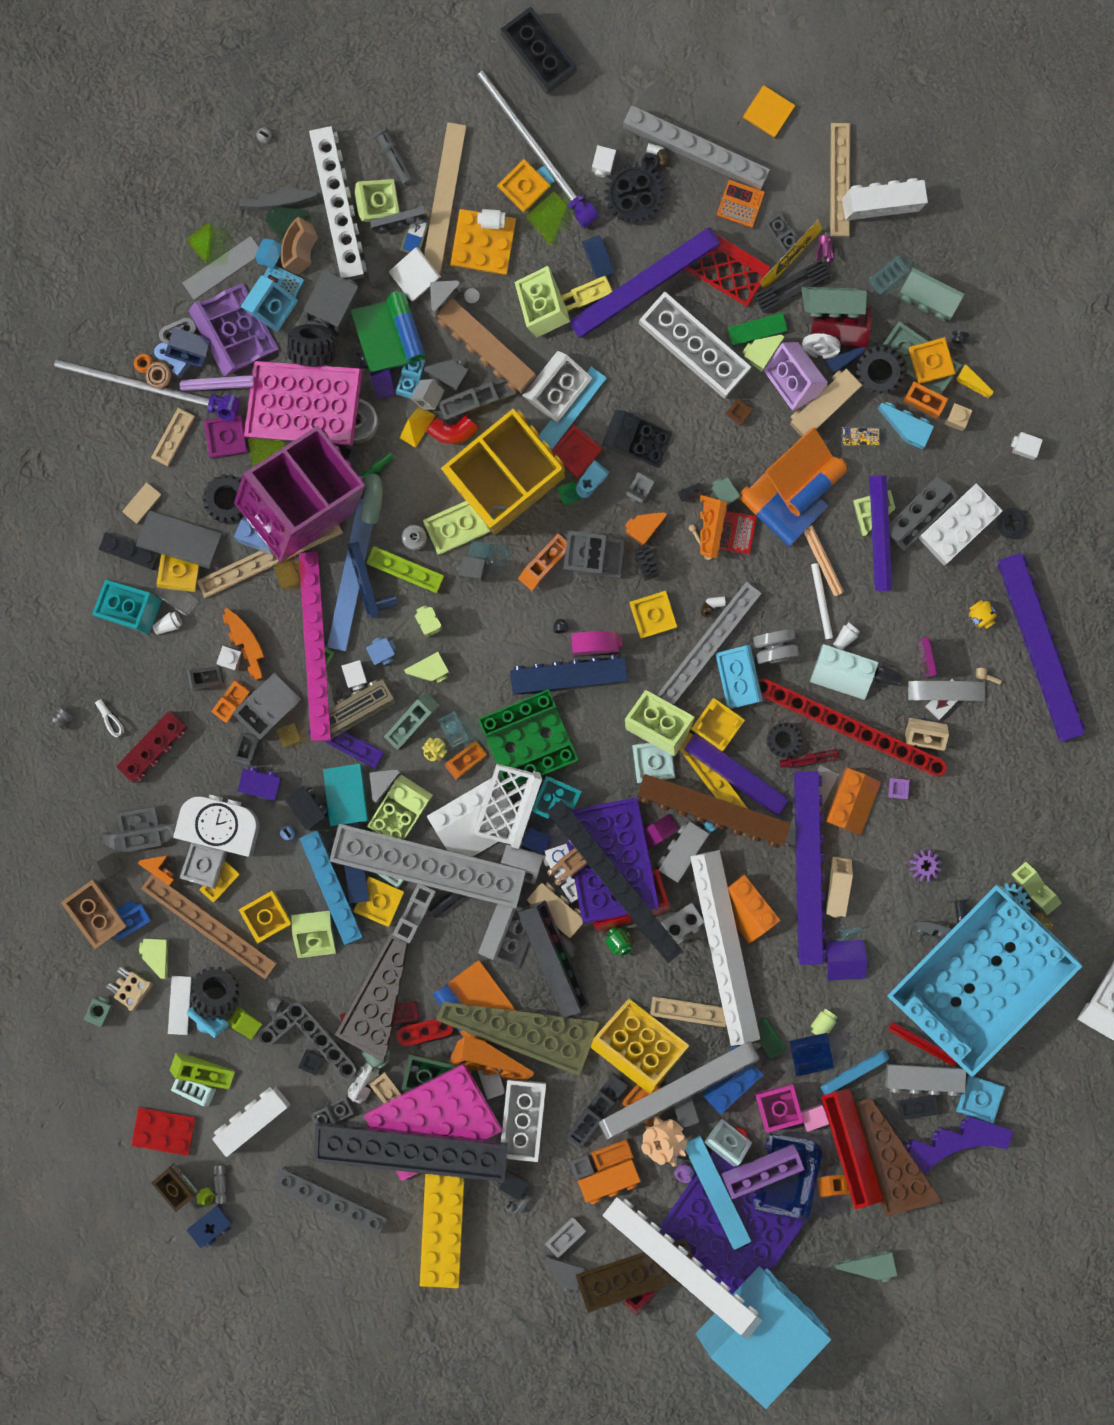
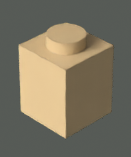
M954 403L945 425L963 431L966 428L972 410Z

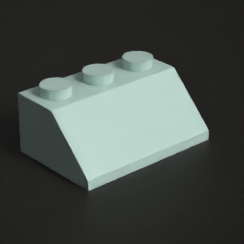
M823 644L810 682L865 700L878 662Z

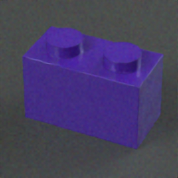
M248 767V770H242L238 792L277 801L282 778H278V773L267 771V774L259 773L260 769Z

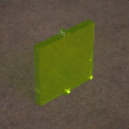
M248 439L249 456L252 458L253 467L285 447L282 440Z

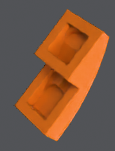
M234 680L211 712L227 723L233 716L232 713L244 702L251 690L238 680Z

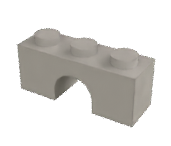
M417 884L408 906L392 935L411 943L436 893L435 890Z

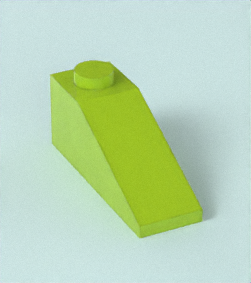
M175 1053L170 1072L175 1079L224 1089L230 1088L235 1073L234 1070L180 1053Z

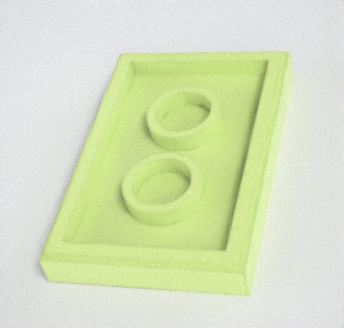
M467 501L423 520L438 556L491 532L488 525L484 523Z

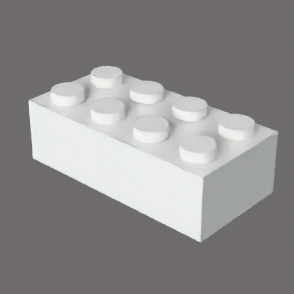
M918 178L908 179L907 182L900 183L899 180L890 181L887 185L873 183L869 185L870 187L863 188L862 185H855L842 198L845 221L919 212L928 203L925 181H918Z
M976 483L918 539L943 565H946L990 524L1002 510Z
M508 1078L501 1142L508 1143L507 1159L538 1162L546 1082Z
M269 1087L259 1095L261 1099L258 1102L254 1099L244 1107L246 1112L242 1114L239 1111L229 1120L230 1125L223 1124L214 1132L216 1136L212 1140L226 1157L291 1105L277 1087L273 1090Z

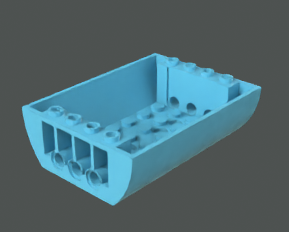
M996 884L887 997L973 1077L1073 977L1082 965L1073 953L1002 886ZM1007 942H1013L1016 945L1013 952L1005 950L1004 947ZM996 955L1002 958V963L998 966L991 963L992 957ZM967 983L974 984L975 990L972 993L965 992L964 986ZM959 997L962 1003L960 1006L954 1007L950 1003L951 999Z

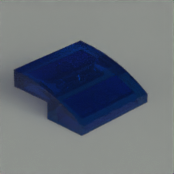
M827 1033L789 1041L796 1077L834 1068Z

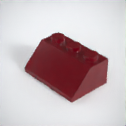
M866 307V314H859V318L848 317V314H841V317H830L829 313H822L821 317L812 316L810 335L827 334L837 338L840 344L867 348L871 330V307Z

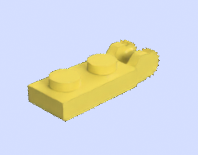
M603 276L572 289L571 292L562 295L564 302L572 297L574 298L575 303L566 306L567 312H570L576 308L579 309L601 300L613 291L607 277Z

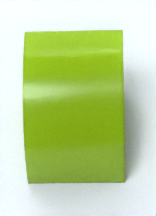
M240 1007L236 1009L227 1022L234 1030L252 1040L262 1025L261 1022Z

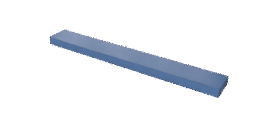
M360 498L356 508L349 543L359 542L365 563L373 524L360 520L363 499ZM347 551L327 645V648L341 651L347 650L359 594V586L349 551Z

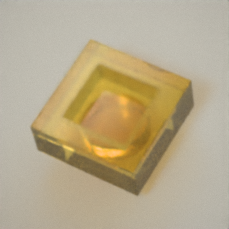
M295 723L276 729L283 748L301 741Z

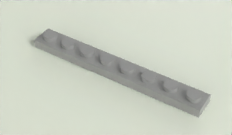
M748 582L742 586L656 696L674 705L761 595L757 589Z

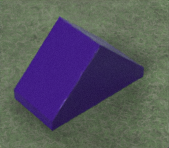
M389 369L370 374L377 400L395 396Z

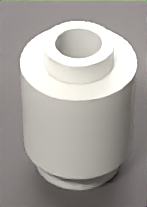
M482 209V213H478L477 224H481V228L499 230V228H504L505 212Z

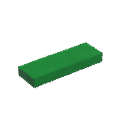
M783 313L727 327L732 346L788 331Z

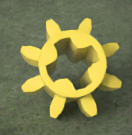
M429 738L422 747L425 750L424 756L430 761H435L436 759L441 761L447 753L445 743L439 738L434 740Z

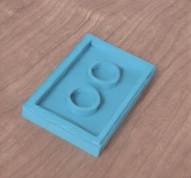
M746 645L715 653L727 708L733 709L763 701L751 646Z

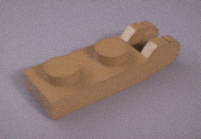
M574 848L558 860V863L548 870L547 873L549 876H552L563 867L566 872L555 880V883L560 885L569 876L572 877L586 866L587 863Z

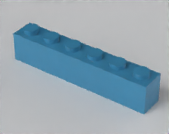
M315 831L299 838L344 945L364 937L334 865L329 861L330 856L320 832Z

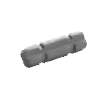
M216 1165L214 1166V1174H216L214 1177L215 1193H217L215 1202L222 1204L226 1202V1194L224 1193L226 1192L225 1166Z

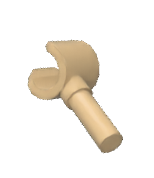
M986 668L976 669V678L1001 684L1002 680L987 675Z

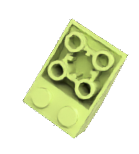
M400 775L367 827L378 834L405 840L433 795L403 775Z

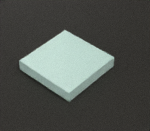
M651 743L632 745L637 783L642 782L644 774L662 780L675 779L673 756Z

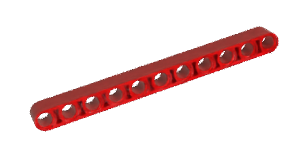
M764 678L758 680L759 683L763 682L767 685V691L761 693L762 698L931 776H941L946 772L945 762L937 757ZM777 690L784 693L785 697L782 701H778L774 696ZM798 698L801 700L802 706L800 709L792 706L793 699ZM812 706L819 709L817 717L810 715L809 710ZM830 714L837 718L834 725H830L827 722V717ZM847 722L854 725L852 733H848L844 729ZM865 730L869 731L872 735L869 741H865L862 738V733ZM882 738L887 739L889 742L887 749H882L879 745ZM900 746L906 749L904 757H900L897 754V749ZM917 754L924 758L922 765L915 763L914 759ZM935 762L941 765L939 773H935L932 770V765Z

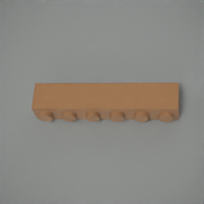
M453 298L436 314L439 319L437 321L438 324L445 330L447 328L453 332L451 334L453 338L458 342L462 340L466 344L465 348L472 355L476 353L480 357L479 361L485 367L490 366L494 369L493 374L498 379H505L508 382V388L514 393L518 391L522 394L536 379L535 373Z

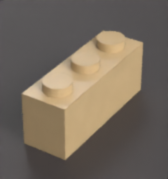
M541 883L527 901L530 904L546 900L556 926L571 938L583 924L580 910L577 908L571 909L568 906L570 902L562 895L560 897L553 893L555 889L549 883L545 885Z

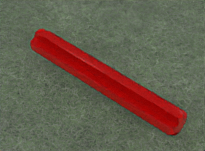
M895 1022L890 1024L888 1030L952 1066L957 1064L939 1046Z

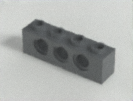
M936 476L889 523L890 540L906 551L958 498L954 489Z

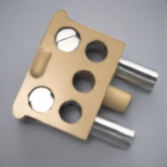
M120 967L117 972L124 976L126 980L124 981L120 977L117 979L116 983L121 986L120 989L112 983H109L106 988L115 994L114 998L127 1006L129 1011H135L153 986V982H148L137 973H130L123 967Z

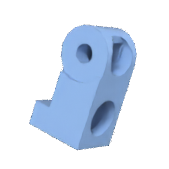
M158 344L154 349L155 356L161 362L173 366L172 372L181 378L190 364L164 356L167 344Z

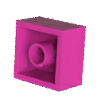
M792 1083L754 1093L766 1133L804 1123Z

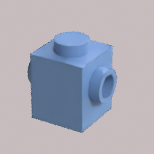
M382 636L371 641L372 645L366 647L375 666L381 663L386 665L394 661L393 657L396 656L394 651L397 649L393 641H388L387 638L383 639Z

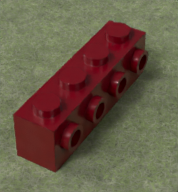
M168 711L122 759L116 768L132 783L137 781L140 783L147 776L145 772L150 767L153 769L160 762L158 758L163 753L166 755L174 747L172 745L176 739L181 740L187 732L185 730L188 727L171 711Z

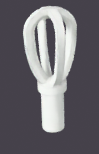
M102 699L96 701L95 704L102 713L109 732L114 737L122 735L124 727L119 720L111 714V711L107 709ZM108 717L112 718L118 725V733L113 731Z

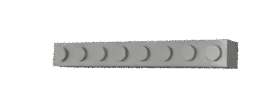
M632 105L623 122L624 129L752 188L761 190L770 169Z

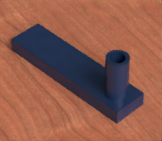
M359 542L347 544L367 617L379 616L378 611L398 606L396 595L375 600Z

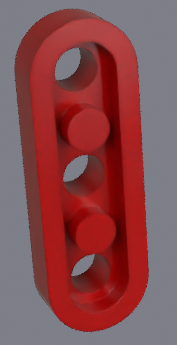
M432 1019L400 1028L397 1032V1040L401 1045L409 1046L448 1036L454 1027L448 1025L446 1030H442L440 1027L442 1022ZM422 1028H428L429 1033L427 1035H424L422 1033ZM405 1032L410 1034L409 1039H404L403 1034Z

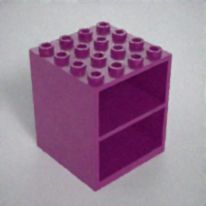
M316 426L243 473L234 504L281 563L352 516L364 490L365 483L363 478L353 471L351 463L342 457L339 448L331 443L328 434L321 430L319 426Z

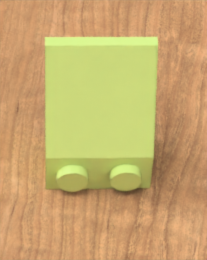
M548 266L515 282L526 326L536 338L570 322L566 305Z

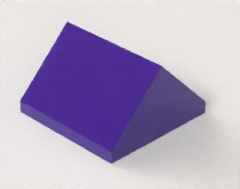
M864 940L825 942L827 980L866 978L867 957Z

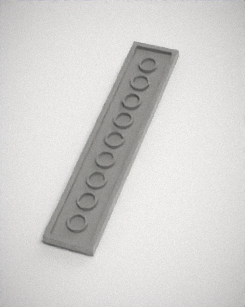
M342 824L338 826L329 860L333 863L516 909L526 874L525 870Z

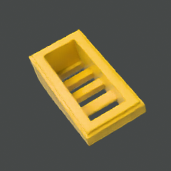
M965 364L956 381L982 396L990 398L993 394L992 389Z

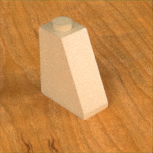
M832 857L826 901V914L832 917H846L853 878L851 859Z

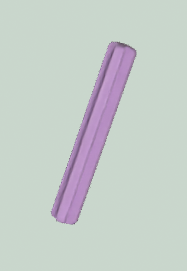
M253 376L181 380L180 389L181 391L253 387L255 381Z

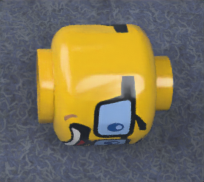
M980 600L970 607L969 617L977 628L984 626L987 629L996 623L994 619L997 617V612L989 601L983 602V600Z

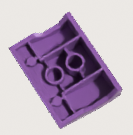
M243 283L226 289L206 301L201 302L198 300L188 310L201 335L210 339L208 348L224 377L236 373L254 364V361H259L279 350L267 326L240 307L249 294Z

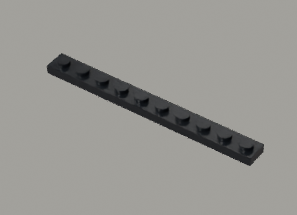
M560 800L547 810L548 816L666 963H670L683 952L681 947L566 804Z

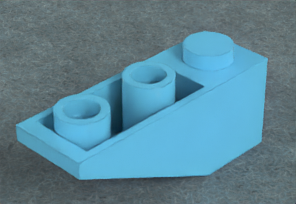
M881 403L878 410L906 443L923 449L934 427L930 425L931 422L924 418L919 420L913 417V414L909 411L903 410L901 412L895 409L896 406L891 403Z

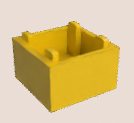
M713 698L690 730L697 733L720 751H723L745 720Z

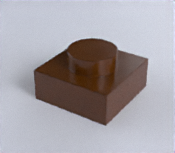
M737 398L725 415L741 426L752 412V409Z

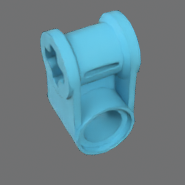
M594 460L581 477L576 487L577 494L582 498L589 497L602 484L610 471Z

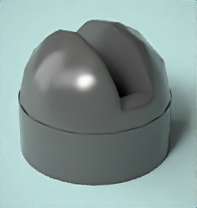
M279 997L270 998L267 1002L268 1009L277 1014L284 1000Z

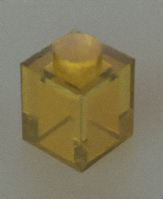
M287 559L281 563L279 561L277 566L273 567L282 590L301 584L292 561L288 562Z

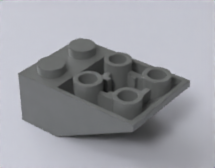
M273 673L232 714L258 739L263 741L302 699Z

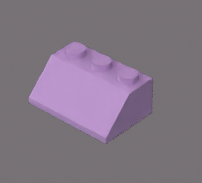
M782 342L763 370L792 411L818 397L828 383L798 342Z

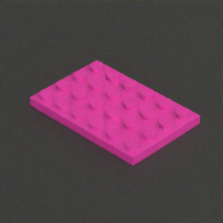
M254 361L252 376L254 377L255 384L250 388L244 432L245 437L294 441L314 427L319 426L321 430L328 434L329 440L333 445H353L362 378L361 369L329 366L307 367L298 364Z
M465 1063L387 1101L363 1115L370 1128L478 1140H486L502 1131L499 1122ZM396 1171L401 1181L417 1174Z

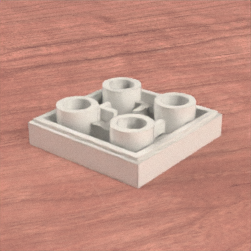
M418 247L414 248L389 271L411 302L415 301L430 288V282H436L441 278Z

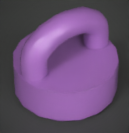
M684 1162L680 1163L674 1171L675 1177L683 1183H690L696 1173L692 1165Z

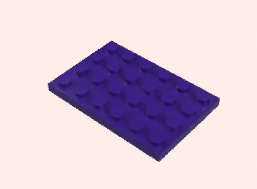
M637 797L570 810L651 911L658 910L659 905ZM567 839L568 848L570 852L574 849V847ZM588 864L574 874L583 924L628 915Z

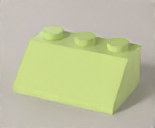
M645 690L625 718V727L631 733L675 756L685 742L695 718Z

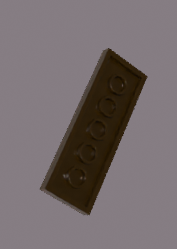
M686 1238L673 1243L677 1248L679 1245L689 1252L687 1256L690 1259L693 1258ZM645 1252L576 1274L588 1313L680 1283Z

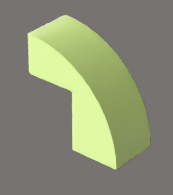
M1027 862L1011 874L1017 883L1023 887V890L1028 893L1032 901L1046 915H1049L1061 904L1057 895L1044 884L1039 874Z

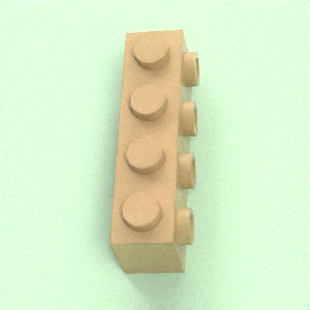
M847 369L843 372L839 370L832 377L834 381L829 385L827 384L818 397L805 404L806 407L802 411L798 409L791 416L792 421L790 425L801 436H804L812 427H815L817 430L860 389L862 384Z

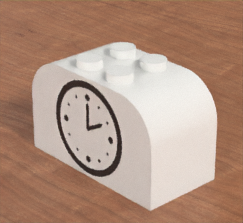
M209 795V798L193 797L183 804L173 838L247 857L253 856L260 823L257 815L252 810L242 807L241 802L228 799L227 803L222 802V797Z

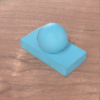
M191 1007L187 1010V1015L196 1022L198 1030L202 1033H209L213 1038L228 1028V1023L224 1019L220 1020L219 1017H216V1020H212V1017L205 1019L203 1014L200 1016L197 1014V1009L194 1010Z

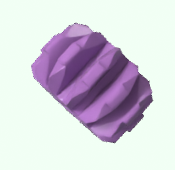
M920 850V856L916 853L913 854L914 858L917 859L916 861L909 860V863L915 864V867H910L909 871L916 870L912 876L916 878L920 874L919 881L921 882L924 880V877H926L927 882H930V875L933 878H937L938 876L934 871L941 872L942 870L936 867V865L942 864L941 861H935L938 854H934L931 857V850L927 851L926 856L924 850ZM924 860H926V863L930 864V866L927 867V871L921 868V865L924 864Z

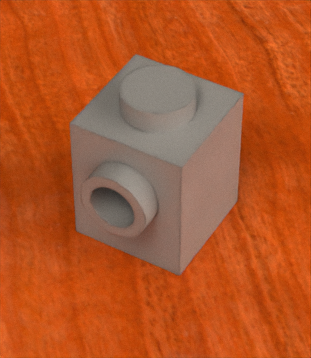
M420 380L411 400L422 410H435L445 390L439 386L436 380Z

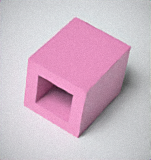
M822 1104L801 1111L803 1124L807 1132L829 1124L825 1108H823Z

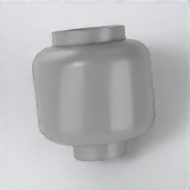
M410 525L404 529L402 542L406 548L416 551L425 546L427 535L422 527Z

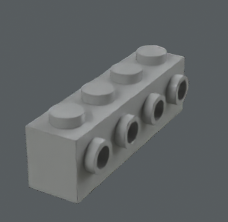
M886 1064L885 1087L890 1088V1092L901 1093L902 1089H907L909 1093L921 1094V1090L929 1091V1094L940 1095V1091L948 1092V1095L960 1096V1093H965L966 1071L963 1068Z

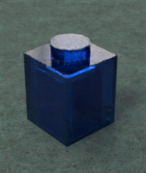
M529 827L528 830L524 831L522 845L543 854L551 836Z

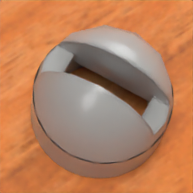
M263 127L257 131L256 136L260 143L267 144L271 141L272 133L268 128ZM260 132H263L269 136L265 137L264 135L260 134Z

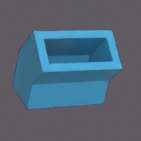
M263 239L255 255L257 263L273 269L280 257L282 244L275 240Z

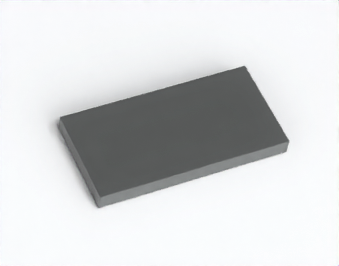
M149 511L136 546L210 569L222 533Z

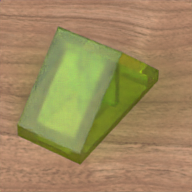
M206 223L186 239L204 264H209L213 231L211 223Z

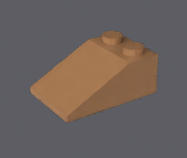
M96 879L91 880L61 902L94 949L127 927Z

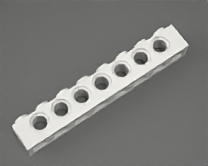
M332 126L311 130L309 133L340 276L344 280L365 278L364 272L367 271L365 260L361 261L360 253H363L362 245L356 239L359 231L357 223L353 224L352 217L355 216L353 205L348 203V198H351L349 186L345 187L344 180L347 179L345 168L341 169L342 153L336 147V143H339L337 131L333 132ZM325 145L332 147L328 153L323 152L322 148ZM333 163L336 165V168L333 171H328L326 166ZM333 182L340 183L337 189H331L330 185ZM337 200L344 202L342 207H334V203ZM344 218L348 220V223L345 226H339L338 221ZM345 237H350L352 242L344 245L342 240ZM349 255H353L356 257V260L353 263H347L346 258Z

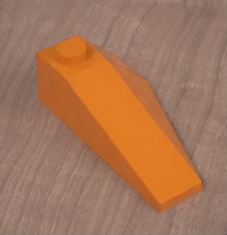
M466 1035L457 1041L449 1063L457 1065L465 1063L470 1073H472V1070L483 1071V1075L487 1076L500 1073V1076L503 1078L526 1081L534 1074L530 1069L471 1035Z

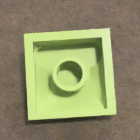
M394 179L360 181L356 183L355 199L358 215L362 221L370 222V220L399 213Z

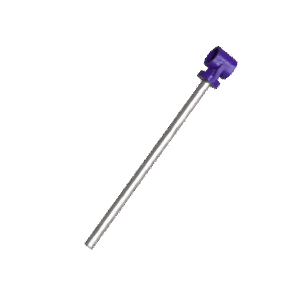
M479 72L477 76L571 200L568 207L570 210H576L573 214L580 225L585 229L600 218L589 202L587 204L584 203L586 198L583 194L576 196L485 72Z
M55 360L54 367L208 406L207 411L209 413L216 412L218 417L224 421L234 420L241 404L236 396L230 394L224 395L223 398L212 394L210 399L165 387L153 388L146 382L60 360Z

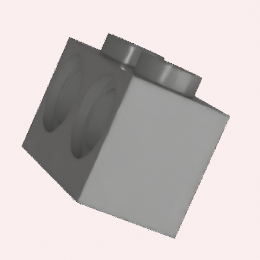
M690 903L660 923L669 934L671 925L677 924L680 927L679 934L671 935L679 944L687 938L685 936L687 933L692 931L694 934L702 929L701 924L704 923V920L694 905ZM688 914L696 916V922L692 925L686 923L685 918Z

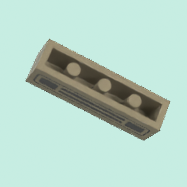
M383 679L371 682L368 688L353 692L351 694L352 697L337 701L335 706L329 709L331 739L395 703Z

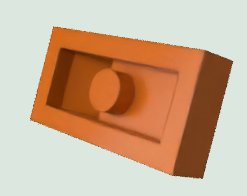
M169 856L144 859L138 862L139 865L168 886H172L176 880L172 877L174 874L166 868L161 869Z

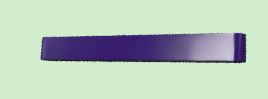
M711 227L703 230L570 320L569 324L579 338L586 336L717 248L721 242Z

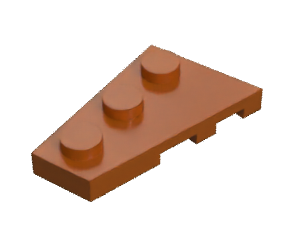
M700 495V502H703V511L700 512V519H703V529L700 531V554L717 558L720 550L724 516L727 511V501Z

